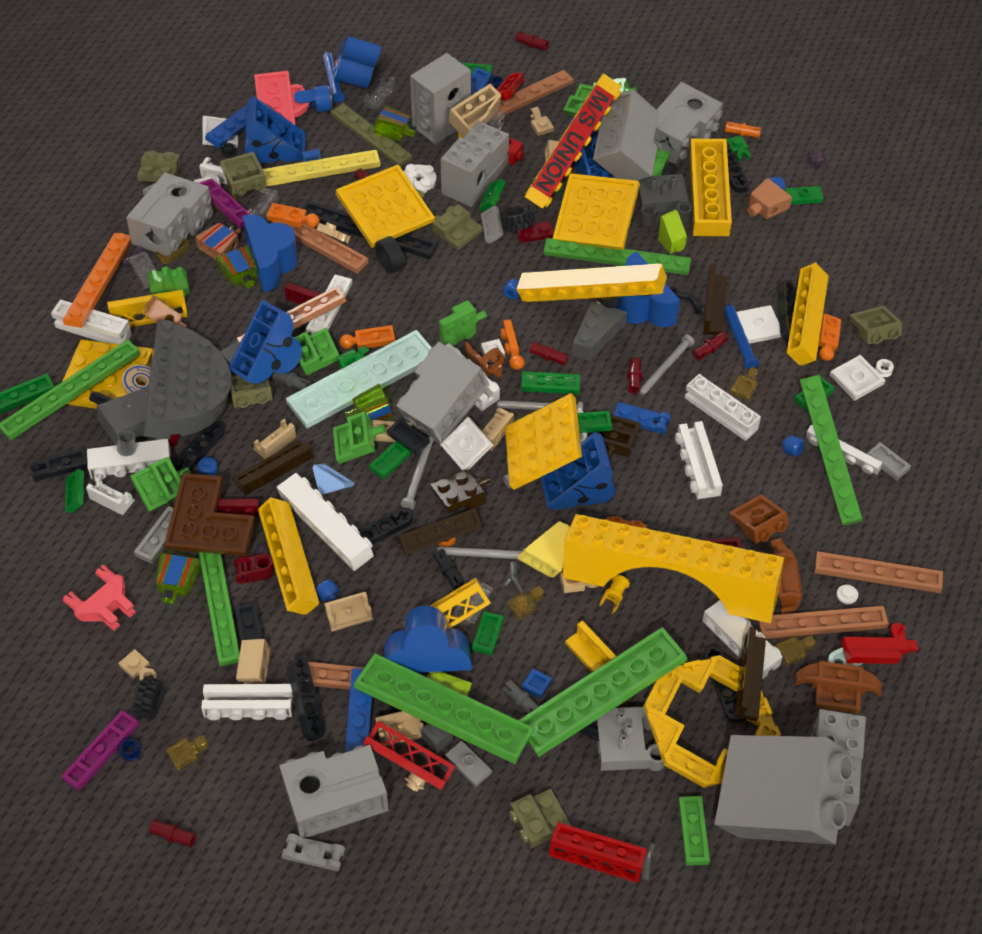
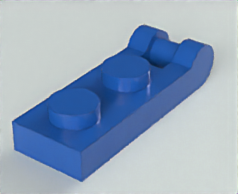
M618 402L614 412L615 416L641 423L640 428L660 434H665L667 430L666 424L669 423L671 418L666 412L657 413Z

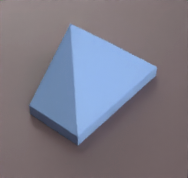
M314 464L313 466L317 487L322 494L350 488L355 484L326 464Z

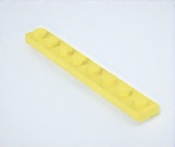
M377 150L266 168L263 171L266 176V186L353 172L359 170V168L363 170L380 167V160Z

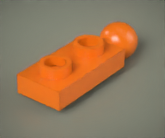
M272 203L266 215L268 221L300 228L303 223H306L310 228H315L320 222L318 215L314 213L307 215V210L277 203Z
M825 313L822 317L818 346L822 347L819 350V357L823 361H830L834 357V351L838 348L841 319Z
M511 319L504 320L503 329H500L502 340H506V343H504L505 353L510 355L509 364L511 368L520 370L523 368L525 361L519 355V347Z
M393 326L356 330L355 337L345 334L340 338V346L344 349H351L354 344H357L358 349L362 346L367 348L387 346L395 341Z

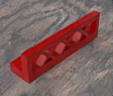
M377 721L370 735L363 742L365 746L370 745L372 750L440 790L443 789L455 768V765L380 721ZM379 727L388 731L390 741L379 743L373 739ZM391 734L398 737L399 739L392 740ZM403 740L407 743L409 752L400 755L396 753L393 743ZM391 743L392 750L385 745ZM411 746L415 747L418 750L412 751ZM418 752L425 753L429 764L422 766L415 764L413 754ZM410 755L411 761L404 756ZM430 757L437 760V762L431 763ZM442 763L449 767L443 780L434 775L432 765ZM430 766L431 773L424 768Z
M557 822L551 839L549 856L638 883L647 849ZM555 848L565 850L566 852L555 850ZM602 862L609 863L611 866L605 865ZM625 869L635 871L636 873L628 872Z

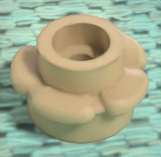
M411 772L408 778L405 777V780L408 781L406 786L416 792L419 789L424 790L425 780Z

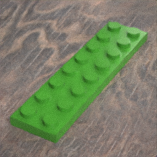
M663 627L519 719L518 721L534 728L528 743L538 757L542 756L688 660L687 656Z
M378 654L373 655L354 683L355 689L513 764H516L534 731L533 727Z

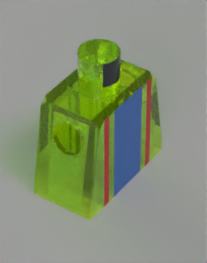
M385 105L377 118L373 134L401 141L404 134L414 137L417 127L409 125V115Z
M248 245L216 257L219 271L233 286L243 283L245 288L254 286V278L258 277L256 264Z
M380 383L353 397L352 401L355 408L345 412L346 417L365 411L372 420L384 421L394 418Z
M164 553L160 554L156 584L158 591L164 593L162 597L163 602L173 604L177 595L188 596L202 570L199 559Z

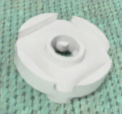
M409 164L403 171L414 188L424 193L436 185V173L431 165Z

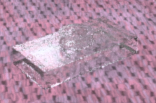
M147 252L129 257V262L143 288H150L148 273L152 270H157Z

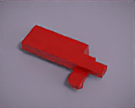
M902 623L891 625L890 632L892 638L844 637L841 640L846 663L897 664L902 659L901 655H906L908 652L918 651L919 649L916 640H906L904 633L906 626L902 625Z

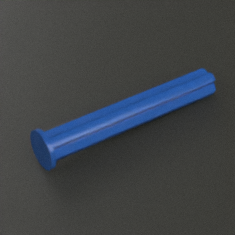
M327 51L323 55L331 88L332 102H342L345 96L341 91L340 83L333 79L336 67L333 54Z
M725 306L724 312L745 361L744 367L746 369L757 367L759 360L753 354L734 306Z

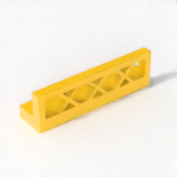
M183 290L153 294L173 309L182 307L183 313H180L182 315L181 318L188 317ZM153 295L107 302L110 315L126 318L130 327L157 323L143 312L144 307ZM137 314L145 315L142 320L134 319ZM167 315L165 319L169 320L171 318V315Z
M474 578L430 606L439 609L445 615L447 628H451L491 604L481 588L478 579ZM479 592L484 601L478 605L469 604L470 596ZM455 605L465 606L464 612L460 616L450 615L452 607Z
M583 621L577 624V633L565 641L566 646L591 672L617 657Z

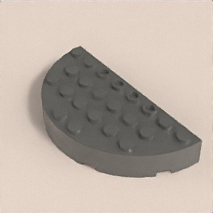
M158 319L154 334L143 436L170 438L171 434L186 436L209 427L223 413L231 386L230 368L221 352L201 335L169 320Z

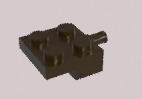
M610 414L612 431L597 433L603 436L609 460L612 454L629 458L641 423Z
M466 469L434 482L430 486L431 491L448 513L465 507L468 511L486 504L485 494L481 486L490 483V478L486 475L475 479Z

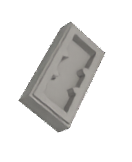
M494 205L481 214L485 241L487 243H492L504 235L499 208Z
M881 442L867 453V455L881 461V469L896 481L910 470L911 465Z
M462 741L445 754V758L455 765V768L475 787L492 774V770Z

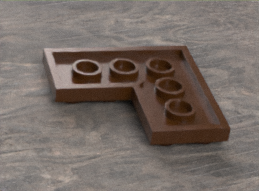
M182 473L164 547L170 550L247 556L255 518L250 515L216 513L224 481L222 476Z

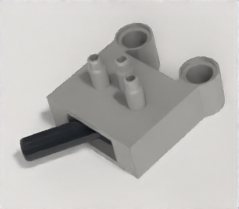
M643 707L614 708L595 720L596 726L589 724L578 731L598 742L600 771L648 768L652 771H660L665 766L657 744H653L648 750H645L643 727L647 730H651ZM652 756H658L661 760H654Z

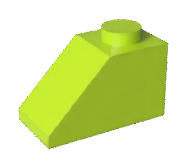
M675 209L661 216L658 241L670 254L682 251L686 245L687 235L679 213Z

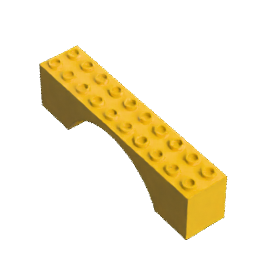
M576 514L564 541L563 577L573 581H583L587 584L604 587L611 578L630 569L640 567L666 568L686 574L703 583L717 595L728 614L771 623L779 594L784 557Z

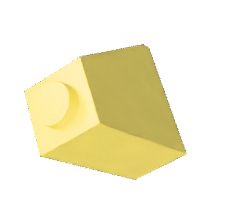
M560 521L524 549L517 559L554 578L563 568L564 541L570 526Z

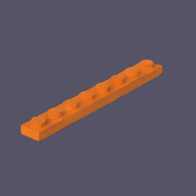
M123 233L113 234L63 318L64 325L83 328L130 247V235Z

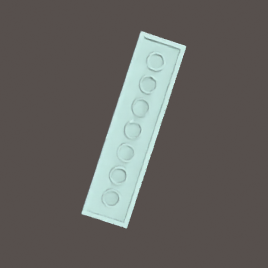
M415 330L287 397L286 403L307 429L411 374L416 370L417 365L427 357L432 347Z

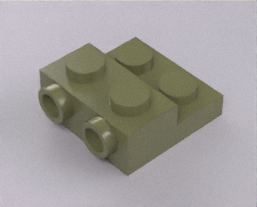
M145 152L141 158V168L137 174L138 181L157 182L164 173L177 176L180 169V154H175L174 152Z
M254 152L220 161V167L226 177L227 185L232 195H244L249 190H261L267 185L265 173Z
M459 204L454 207L449 206L445 214L435 216V221L432 222V231L457 250L483 232V227L472 220L471 213Z
M885 306L850 314V322L859 329L858 336L867 344H879L882 340L897 339L902 335V321Z
M237 374L231 375L230 394L234 408H245L256 403L265 404L273 400L268 379L261 383H251Z
M551 789L534 797L530 794L510 803L509 817L513 824H518L520 828L518 831L519 836L524 844L528 843L530 848L551 840L557 822L571 826Z

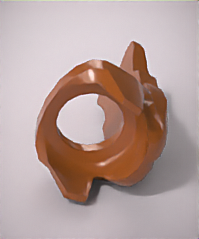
M465 342L467 357L474 364L481 367L487 377L491 373L498 378L502 376L504 356L498 348L491 349L481 357L468 342ZM488 361H491L494 364L488 365Z

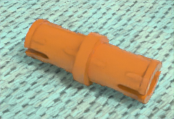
M727 121L725 132L742 135V137L759 138L761 127Z

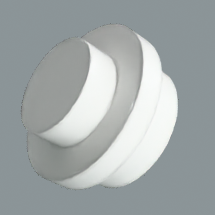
M842 585L837 590V598L844 604H853L858 598V591L851 585Z

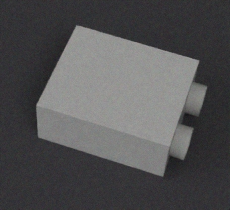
M731 735L714 825L740 838L836 845L838 830L842 829L846 822V808L843 803L845 783L851 780L854 771L850 752L827 737Z

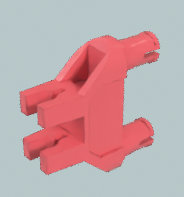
M102 565L103 571L100 568L96 570V576L106 583L86 601H82L71 591L68 593L70 597L65 595L63 602L74 610V616L81 621H103L110 629L115 631L120 626L117 622L118 618L113 614L116 609L119 608L129 618L136 611L133 609L134 605L125 597L124 577L120 574L115 575L106 565Z

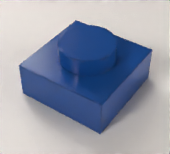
M319 149L302 152L303 162L321 159Z
M532 669L523 683L522 689L541 699L551 685L552 678Z

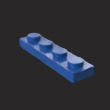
M247 105L208 132L205 140L219 149L245 130Z
M352 668L345 753L352 751L357 746H365L363 742L370 735L373 697L354 688V683L363 669Z

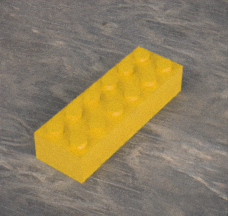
M691 139L689 164L691 204L693 206V236H729L732 221L726 139Z

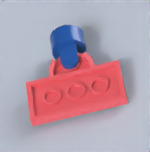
M288 71L254 75L257 98L294 125H296L295 117L303 115L308 108L317 107V112L331 111L333 109L331 88L328 85L314 86V89L305 90L302 85L298 84L290 85Z

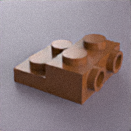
M762 494L729 512L730 519L741 526L743 534L755 543L761 540L767 541L772 534L777 531L783 532L788 526L787 512Z

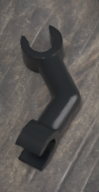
M670 287L679 299L690 301L697 315L704 313L701 309L704 307L703 303L698 301L693 293L682 292L676 287Z

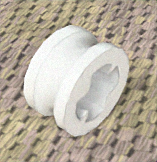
M881 359L877 362L875 370L882 377H889L892 374L894 365L887 359Z

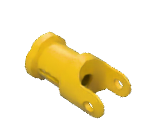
M622 575L614 576L609 589H606L599 606L603 604L605 599L611 600L615 604L611 612L613 614L623 599L622 594L624 590L630 585L629 580Z

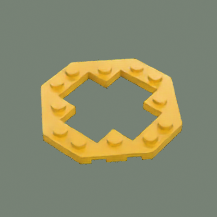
M720 655L707 660L683 663V665L673 669L655 682L643 705L663 764L703 788L722 784L728 750L724 748L721 751L714 766L682 748L676 742L685 725L665 715L681 683L700 693L710 676L737 692L740 666ZM762 691L759 718L757 721H748L758 726L754 736H780L778 726H775L771 716L773 713Z

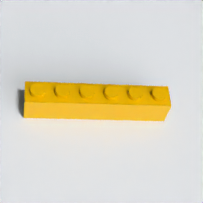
M816 262L800 269L787 354L798 365L802 366L816 361L829 277Z
M270 497L258 508L286 609L290 612L305 615L320 603L290 503Z

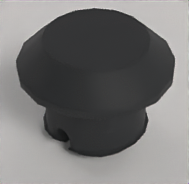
M226 143L221 152L225 158H233L237 154V149L232 143Z

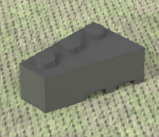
M591 302L573 341L572 356L591 361L615 337L618 331L626 326L627 312L616 308H606L602 304Z

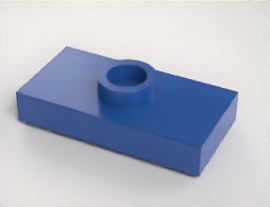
M476 67L471 75V95L488 84L491 78L490 73Z

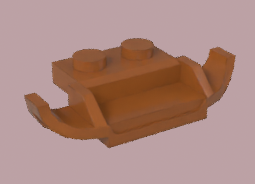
M778 538L771 540V545L774 551L773 555L784 557L778 598H780L782 603L781 612L785 614L795 611L799 607L803 592L798 561L782 539Z
M819 661V663L803 667L794 675V685L811 683V688H816L815 708L859 714L861 695H864L865 691L873 692L877 697L882 696V684L876 676L860 666Z

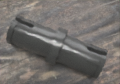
M273 371L272 374L273 379L285 383L290 388L293 386L302 390L312 384L310 380L299 377L294 372L281 374Z
M512 680L506 683L507 687L503 686L502 690L515 701V705L518 708L521 707L528 714L539 707L530 698V694L523 692Z

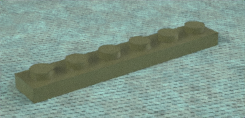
M344 103L330 111L331 116L395 165L402 167L413 159V155Z

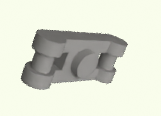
M288 834L286 839L288 844L286 849H283L281 857L286 860L339 871L341 862H339L340 857L344 855L346 848L340 844L332 845L302 838L295 834ZM296 846L303 847L301 853L295 852ZM326 853L332 854L331 859H324Z

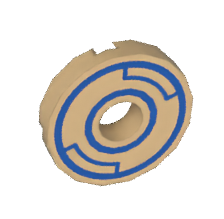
M139 364L132 365L125 370L122 375L121 386L126 394L143 388L148 393L151 367ZM142 380L146 383V385H138L136 381Z

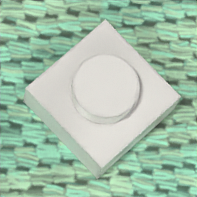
M499 339L481 343V350L484 355L491 349L498 348L505 358V351Z

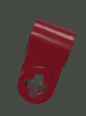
M268 554L239 557L234 560V567L237 572L235 581L238 584L266 580L275 574L272 558Z

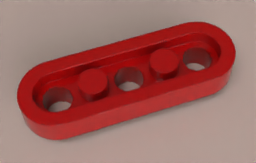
M517 72L508 75L496 89L501 94L502 101L510 99L519 86L522 85L524 81L523 73Z

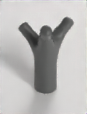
M512 561L509 563V576L503 585L507 586L512 581L521 593L523 589L518 580V564Z
M651 843L646 852L640 880L649 881L650 865L654 855V843Z

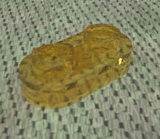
M182 239L180 245L183 246L176 251L173 250L167 256L160 254V251H156L157 260L160 263L168 264L185 254L190 248L188 239Z

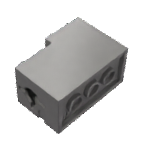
M446 53L410 76L412 126L417 127L416 130L435 145L457 131L448 122L450 109L471 96V70Z
M680 82L657 109L659 115L653 143L657 145L658 149L671 152L668 161L675 164L680 160L683 161L690 149L691 139H710L711 133H715L720 125L718 121L723 114V111H721L723 103Z
M635 90L621 93L616 101L612 100L609 105L611 106L610 111L606 116H602L593 160L617 179L637 181L652 177L657 152V145L653 141L659 112Z
M478 121L464 138L459 137L441 158V193L472 207L486 191L488 185L508 165L509 134Z
M164 173L126 217L132 244L170 257L178 249L181 242L187 238L188 234L195 236L203 228L207 220L212 217L213 209L209 187Z
M438 342L429 350L427 357L417 365L415 374L418 379L411 384L409 391L399 399L396 407L406 422L412 423L414 428L441 444L463 420L488 388L489 383L481 367Z
M820 709L810 737L829 738L850 752L854 765L853 776L849 782L845 783L843 803L846 808L845 825L849 826L859 805L866 717Z
M370 745L357 746L352 751L336 753L327 759L324 751L319 753L312 752L306 755V757L297 760L290 759L284 762V764L279 765L296 826L302 838H308L389 811L387 792L379 775V769Z

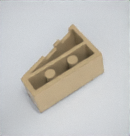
M488 84L451 108L448 122L464 138L478 121L485 124L489 122L499 109L501 94L491 84Z

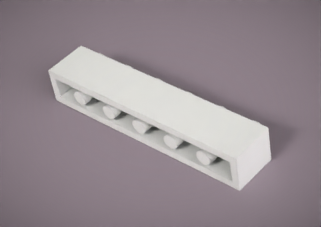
M295 473L277 486L280 497L285 502L290 503L291 509L353 571L373 557L371 542L366 537L362 538L358 529L354 525L350 526L345 516L335 511L331 502H325L321 493L317 489L313 490L305 477L301 478Z

